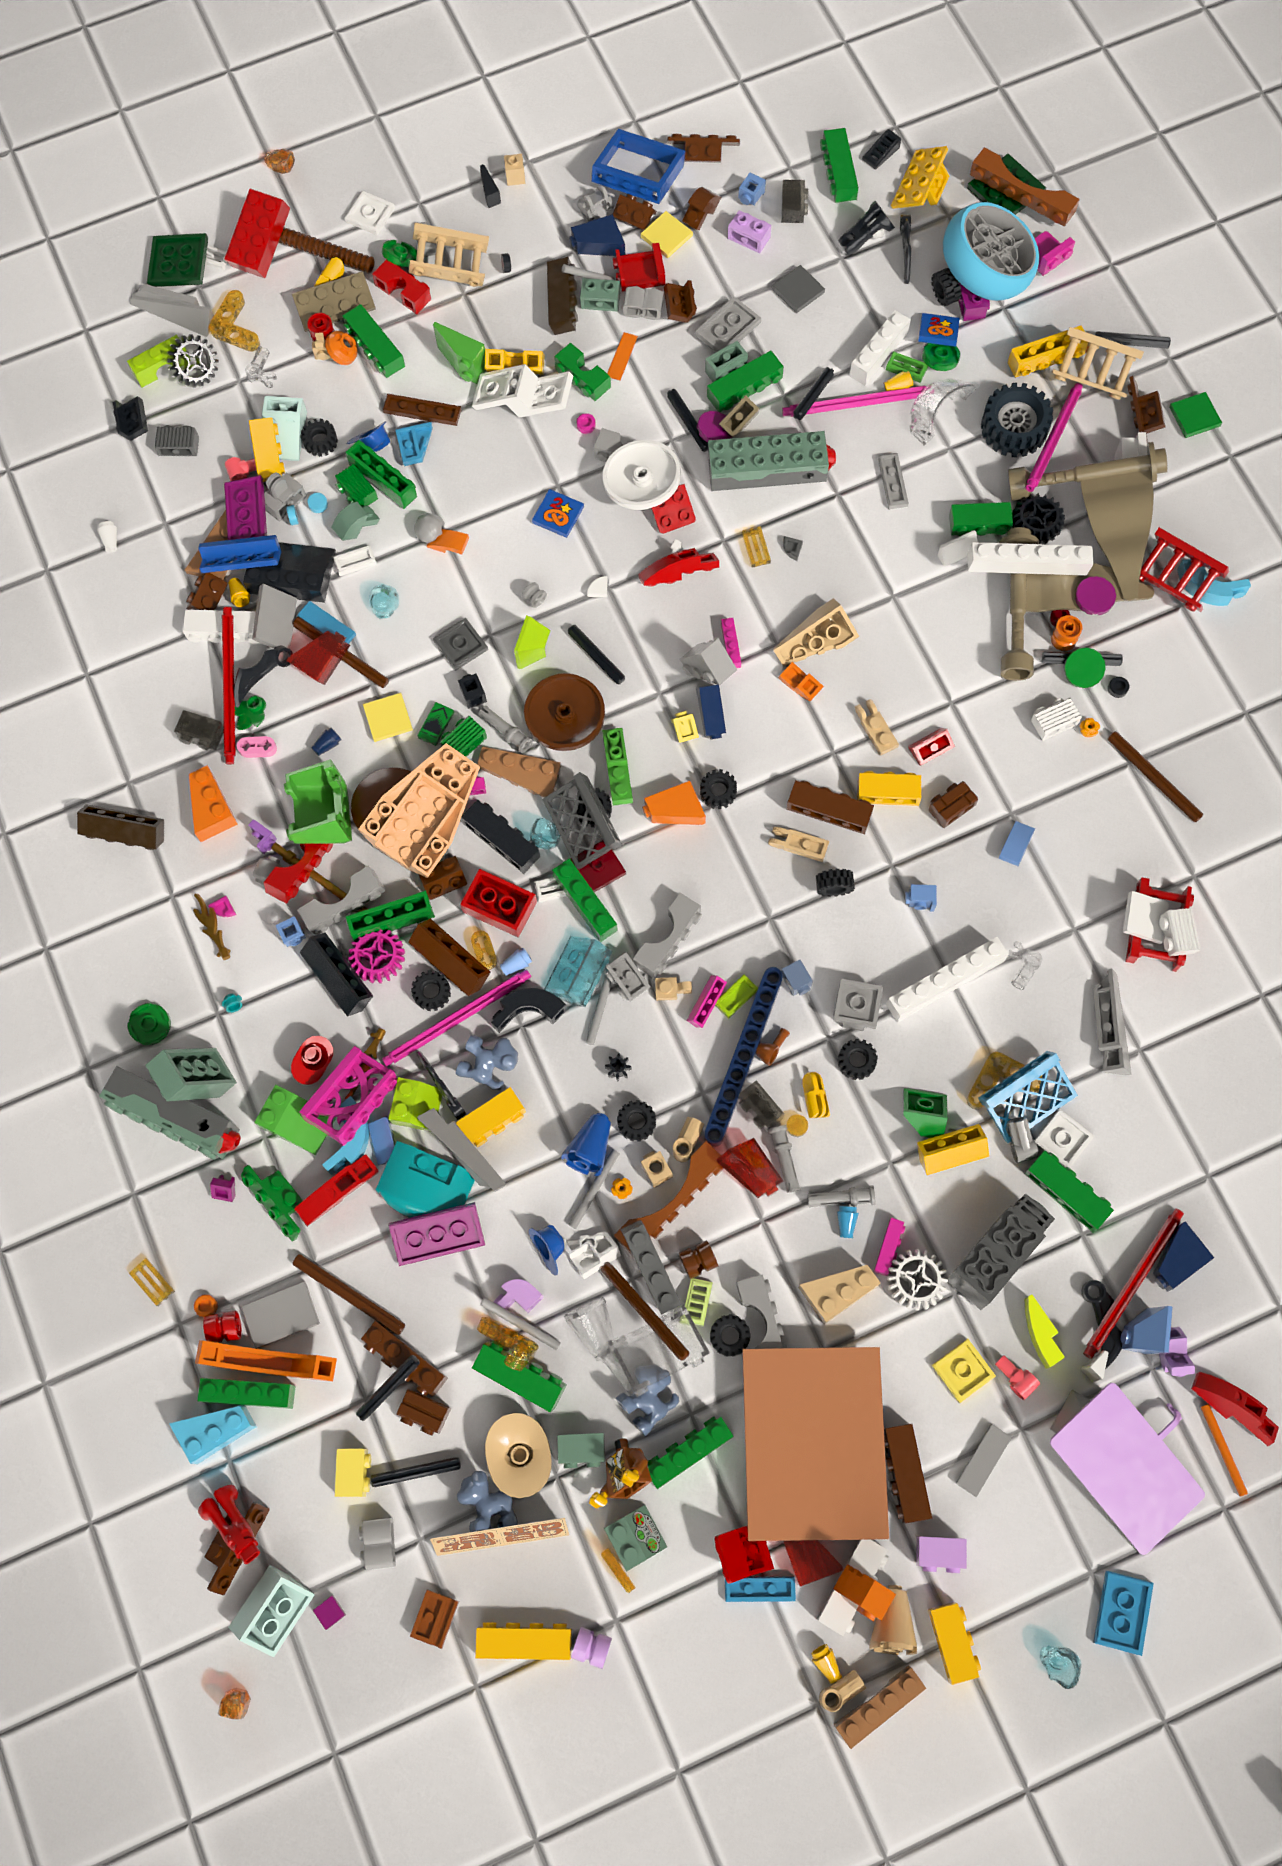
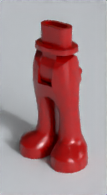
M232 1484L226 1485L213 1493L216 1500L207 1498L201 1503L198 1514L205 1521L211 1520L220 1532L226 1545L235 1553L236 1558L242 1559L244 1564H249L260 1554L257 1548L258 1542L250 1525L235 1505L234 1501L238 1498L237 1488ZM218 1503L229 1516L232 1522L231 1525L224 1519Z

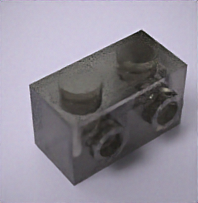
M783 180L781 223H803L804 215H808V203H805V200H808V188H805V180Z
M183 710L174 730L180 742L187 745L193 743L204 750H217L224 734L221 721Z
M757 1080L739 1094L740 1107L746 1113L749 1111L754 1117L752 1120L760 1130L763 1128L767 1132L783 1119V1111Z

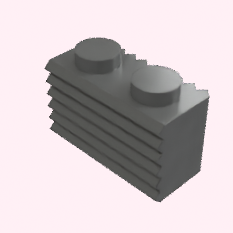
M169 425L157 427L155 449L159 456H197L199 436L194 427L187 425L180 428Z

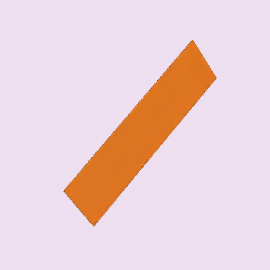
M623 333L607 373L610 378L621 380L638 336Z

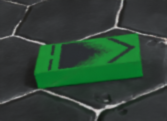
M436 702L419 731L418 738L436 746L450 722L454 710Z

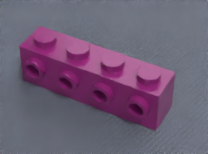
M959 282L958 285L961 286V299L958 302L963 321L985 318L987 310L990 309V301L970 292Z

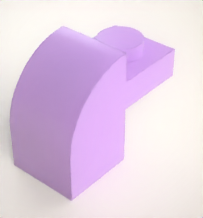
M514 1279L501 1286L507 1293L499 1295L494 1303L508 1310L516 1301L529 1313L544 1297L529 1282Z
M1172 1327L1170 1331L1169 1353H1159L1164 1372H1170L1172 1376L1178 1377L1195 1374V1365L1187 1354V1337L1180 1327Z

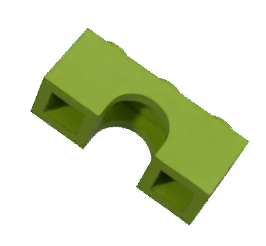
M177 334L127 360L141 388L158 380L156 373L161 366L166 364L172 365V363L166 362V359H172V356L167 355V351H174L170 348V344L177 346L175 343V339H179ZM179 355L178 362L179 366L182 367L184 366V360Z

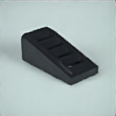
M887 129L867 151L862 160L876 170L900 148L901 137Z
M480 165L488 208L501 204L500 191L485 165Z

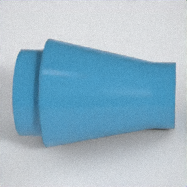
M839 1206L837 1215L840 1237L853 1238L859 1215L857 1207Z

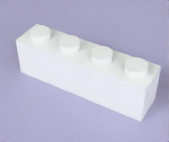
M895 310L853 360L850 377L866 385L908 334L911 319Z
M185 610L183 633L187 640L192 642L210 641L213 643L222 641L221 615H223V611ZM232 611L234 616V643H259L252 640L256 611Z
M871 1539L858 1540L842 1572L848 1564L859 1570L862 1574H866L877 1581L878 1578L875 1574L878 1568H884L889 1558L886 1555L888 1550ZM832 1589L817 1620L844 1636L845 1632L850 1633L855 1624V1620L852 1618L856 1613L858 1605Z

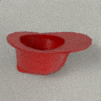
M311 1036L301 1044L291 1063V1073L297 1082L311 1085L319 1081L333 1057L331 1042L322 1036Z

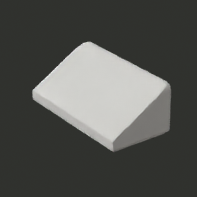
M971 531L940 545L938 558L944 567L967 557L972 543L978 542L976 531Z
M1101 1351L1096 1353L1092 1359H1089L1081 1367V1371L1092 1382L1103 1379L1108 1352Z

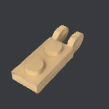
M871 699L866 701V706L871 713L868 717L861 705L855 706L861 724L880 756L898 748L899 743Z
M773 828V834L787 837L785 842L771 838L768 842L770 846L823 862L829 845L828 840L792 829Z

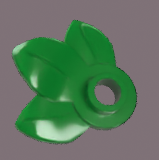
M252 696L247 701H242L239 707H235V715L239 716L236 727L238 730L248 729L252 724L258 727L264 721L266 701L262 697Z

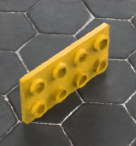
M947 146L915 151L891 203L892 209L922 206L926 198L930 205H937L950 177L943 165V160L948 151Z

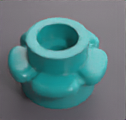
M233 993L228 994L222 1001V1006L229 1013L236 1012L242 1007V997Z

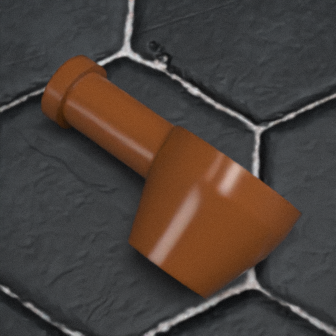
M781 1028L772 1044L761 1042L756 1050V1055L765 1064L770 1066L775 1061L780 1046L786 1037L790 1035L789 1031Z

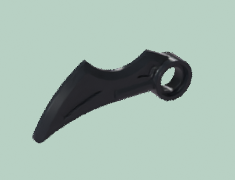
M901 215L900 235H902L904 249L905 284H909L911 215Z
M277 646L274 649L266 650L256 665L238 669L234 684L235 707H239L250 689L275 667H287L293 662L294 654L289 648ZM285 651L287 654L286 659L279 661V654Z
M417 1051V1057L436 1083V1087L446 1100V1104L456 1119L459 1120L465 1116L466 1112L456 1097H453L423 1053Z
M1091 1280L1082 1286L1081 1292L1083 1298L1087 1302L1092 1303L1099 1327L1114 1303V1299L1106 1291L1102 1282ZM1091 1285L1097 1286L1099 1289V1296L1097 1298H1092L1088 1293ZM1116 1324L1101 1346V1351L1108 1352L1105 1369L1113 1363L1122 1350V1331Z

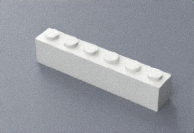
M973 542L967 553L968 572L1087 575L1093 566L1092 546Z
M995 937L888 999L886 1006L898 1023L1003 963L1009 953L999 938Z

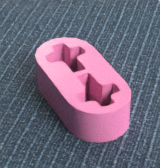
M267 736L244 737L238 741L237 749L241 756L246 758L271 757L276 753L277 745L271 737ZM269 743L271 747L265 750L263 747H266V744ZM246 744H249V745H250V747L248 748V751H245V750H244V748L246 747Z

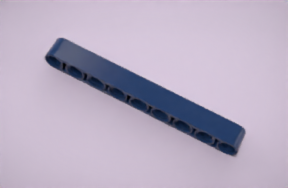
M770 967L764 972L706 1126L704 1139L712 1147L721 1145L725 1138L756 1050L780 990L783 975L777 967ZM774 975L778 978V981L772 983L768 981L767 977ZM767 994L771 997V1000L764 1002L760 999V996ZM759 1013L763 1015L764 1019L756 1021L753 1019V1015ZM748 1033H754L757 1038L749 1041L745 1036ZM741 1052H746L750 1058L744 1061L738 1055ZM733 1072H739L742 1074V1078L740 1080H734L732 1079L731 1074ZM731 1091L734 1093L735 1098L727 1100L723 1097V1094ZM724 1111L728 1117L725 1120H719L716 1117V1113ZM711 1131H717L720 1134V1138L711 1140L708 1134Z

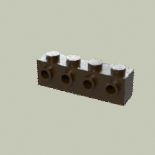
M568 257L547 261L548 324L554 335L576 331V322H578V315L575 307L578 305L575 291H577L575 275L562 272L564 264L575 267Z
M86 804L77 812V834L90 839H104L107 842H119L127 846H140L147 850H154L164 842V819Z

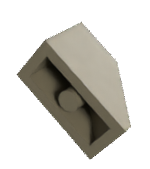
M745 396L719 425L734 438L758 415L760 408Z

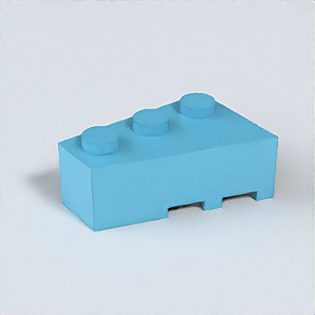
M237 1406L169 1423L190 1464H199L257 1427L248 1409L244 1406Z

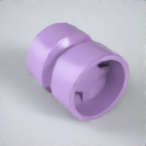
M581 1627L571 1658L581 1662L589 1660L590 1665L603 1669L612 1638L602 1634L596 1637L593 1631Z

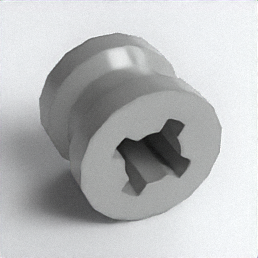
M535 582L529 584L522 592V597L525 600H529L530 605L534 608L541 605L547 596V593L544 590H540L539 585Z

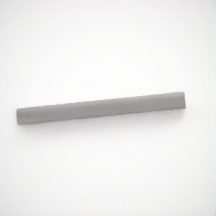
M606 974L586 1043L589 1045H594L612 984Z
M612 1149L607 1157L601 1175L596 1176L571 1219L570 1227L574 1229L578 1227L620 1154L616 1150Z
M486 1297L481 1301V1306L551 1348L557 1350L561 1342Z

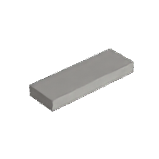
M898 453L879 455L878 462L889 510L908 507L909 502Z
M991 1424L956 1484L977 1497L1012 1437Z

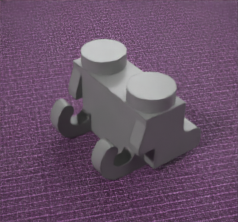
M603 185L597 187L598 189H595L591 195H584L577 203L578 208L586 216L588 222L593 221L595 218L594 214H591L595 211L594 206L602 201L607 204L604 206L606 211L614 208L611 196L607 194Z

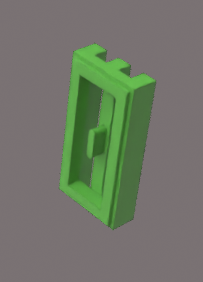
M894 351L886 366L887 371L895 374L909 371L912 380L921 383L928 369L924 362Z

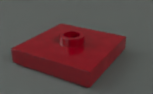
M602 840L595 844L594 849L600 850L606 846L604 841ZM584 850L577 855L580 862L586 859L588 850ZM610 850L583 868L578 869L594 892L626 875V870L613 850Z

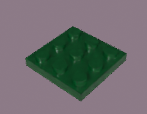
M1009 153L1001 158L1006 168L1017 179L1032 187L1046 190V187ZM974 178L968 183L967 189L982 202L1002 206L1015 215L1026 207L980 180Z
M207 234L153 236L147 284L154 287L203 285L208 246Z

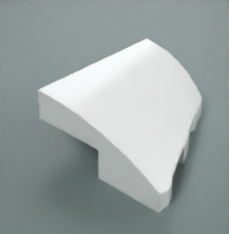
M607 1231L593 1236L583 1235L580 1236V1239L573 1241L563 1239L564 1250L583 1279L600 1270L605 1263H610L621 1256L617 1244Z

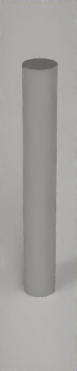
M565 264L562 266V272L588 279L615 281L614 277Z

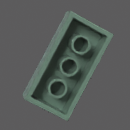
M216 1048L164 1049L145 1065L150 1072V1077L156 1082L162 1097L166 1101L220 1098L237 1083Z

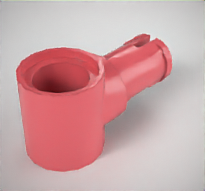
M238 457L228 459L225 462V468L230 481L245 479L249 472L256 471L255 458L248 461L241 460Z
M1005 1355L995 1364L1010 1379V1388L1022 1400H1026L1040 1385L1038 1379L1026 1369L1024 1371L1022 1369L1019 1370Z

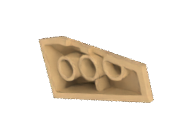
M833 598L813 612L775 646L773 651L781 664L785 666L815 654L821 655L828 650L843 648L857 639L859 635L841 604Z

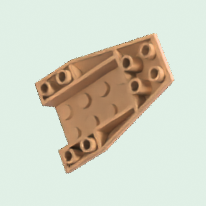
M447 743L444 744L385 793L358 830L374 847L406 869L428 878L452 844L480 766Z

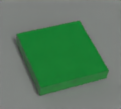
M1206 392L1173 402L1169 406L1185 438L1221 427L1222 421Z

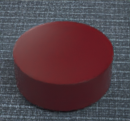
M1052 610L1049 617L1050 623L1055 627L1061 617L1071 614L1068 610Z

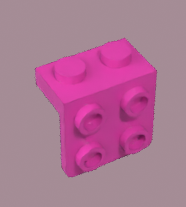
M1044 231L1034 238L1039 251L1037 271L1042 276L1055 269L1073 254L1075 241L1071 237L1060 243L1048 231Z

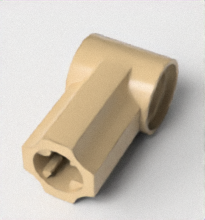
M687 1117L677 1140L673 1144V1156L677 1161L687 1162L690 1160L694 1147L705 1126L700 1120ZM680 1146H685L689 1151L686 1154H680L677 1152V1149Z
M852 1670L830 1687L823 1689L819 1694V1703L824 1709L836 1712L842 1705L866 1689L864 1682L857 1672ZM828 1693L836 1695L834 1706L828 1707L825 1703V1697Z

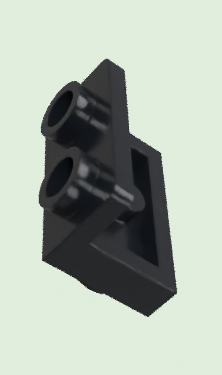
M137 396L125 404H121L117 400L112 402L116 430L119 435L132 441L148 432L143 399Z

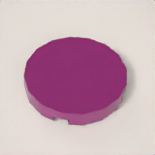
M718 411L704 412L697 423V429L701 438L706 442L709 440L732 439L719 425L726 415Z
M1097 576L1084 579L1077 587L1075 593L1076 604L1083 612L1089 615H1103L1109 612L1116 600V592L1113 585L1105 578Z

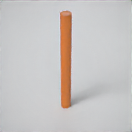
M1210 1405L1201 1406L1200 1408L1239 1496L1247 1495L1248 1491Z

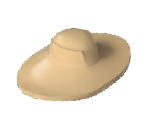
M520 1413L502 1416L493 1423L488 1431L485 1443L486 1461L493 1482L500 1491L510 1497L524 1498L536 1494L547 1483L552 1468L550 1446L543 1428L534 1418Z

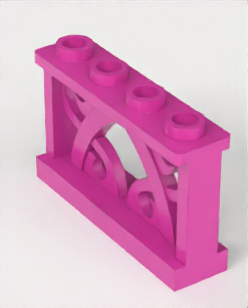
M354 1046L299 1113L307 1123L315 1126L345 1146L347 1142L355 1137L356 1131L360 1126L368 1121L374 1109L382 1104L383 1098L387 1093L395 1088L398 1078L393 1070L388 1069ZM364 1063L372 1069L364 1073L360 1066ZM373 1074H382L383 1078L376 1086L373 1084L378 1078L373 1077L367 1080ZM353 1077V1082L347 1083L349 1079ZM360 1084V1102L340 1108L341 1097L339 1091L342 1088L351 1089ZM333 1099H336L335 1106L333 1103L330 1104ZM320 1115L329 1117L327 1124L317 1118ZM335 1117H338L337 1122L339 1125L342 1121H347L340 1130L333 1128Z

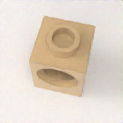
M522 154L505 155L507 185L526 184Z
M652 1151L643 1156L644 1160L641 1161V1166L653 1188L673 1178V1173L660 1151L657 1153ZM659 1163L662 1166L661 1171L657 1173L650 1170L651 1164Z

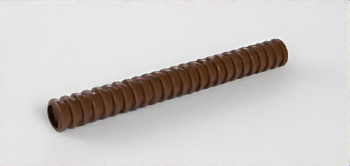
M283 228L278 242L295 249L298 248L304 252H309V254H314L315 256L319 255L321 258L324 257L331 260L337 257L343 262V265L345 264V266H350L368 274L372 272L375 265L374 257L372 256L369 257L363 253L358 254L357 251L353 252V250H348L346 247L343 248L336 244L332 245L331 242L327 243L325 240L322 241L316 237H311L304 233L301 234L290 228Z

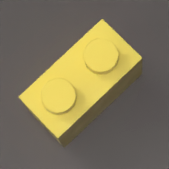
M337 1449L335 1497H366V1492L370 1491V1478H367V1468L371 1467V1454H368V1449Z

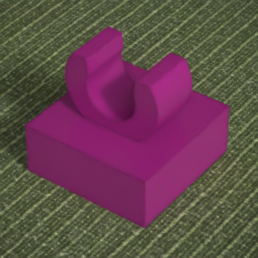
M222 1174L218 1178H213L210 1183L211 1197L213 1199L233 1202L236 1196L235 1177H231L230 1181L224 1180V1175Z

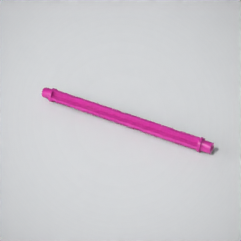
M1075 383L1074 387L1071 388L1027 480L1026 490L1029 492H1033L1041 480L1082 393L1083 385L1081 383Z
M918 386L816 401L806 415L927 397V395H934L933 386ZM799 404L782 408L783 417H793V412Z
M527 969L521 973L518 972L404 1044L388 1052V1055L382 1058L384 1064L387 1067L393 1062L396 1063L508 994L531 978L530 973Z

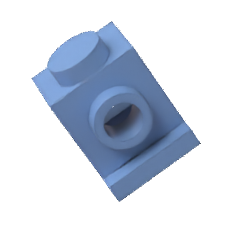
M749 173L739 187L738 198L744 205H755L761 195L765 193L766 180L753 173Z
M911 884L909 891L905 893V904H909V907H914L917 910H924L928 907L930 912H934L937 906V886Z
M295 916L275 925L283 943L287 947L296 946L306 938Z

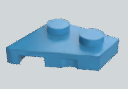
M431 422L395 430L404 466L423 462L433 430Z

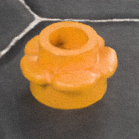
M1086 718L1085 721L1083 720L1080 723V732L1085 737L1096 736L1100 729V724L1094 721L1093 718Z
M617 1178L612 1183L611 1192L614 1196H617L619 1199H626L628 1195H631L633 1187L627 1178Z

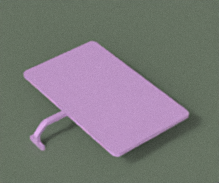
M1108 1383L1050 1439V1445L1140 1554L1145 1555L1205 1497V1492L1162 1441L1179 1424L1182 1419L1180 1412L1168 1403L1166 1406L1173 1413L1174 1418L1157 1435L1115 1383Z

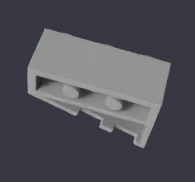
M716 638L714 641L710 640L707 643L697 644L680 659L683 664L682 668L688 676H694L699 680L703 679L717 685H721L737 671L719 638Z

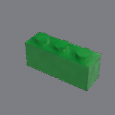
M1011 502L952 504L949 513L951 535L962 536L974 530L979 536L1006 534L1013 524Z

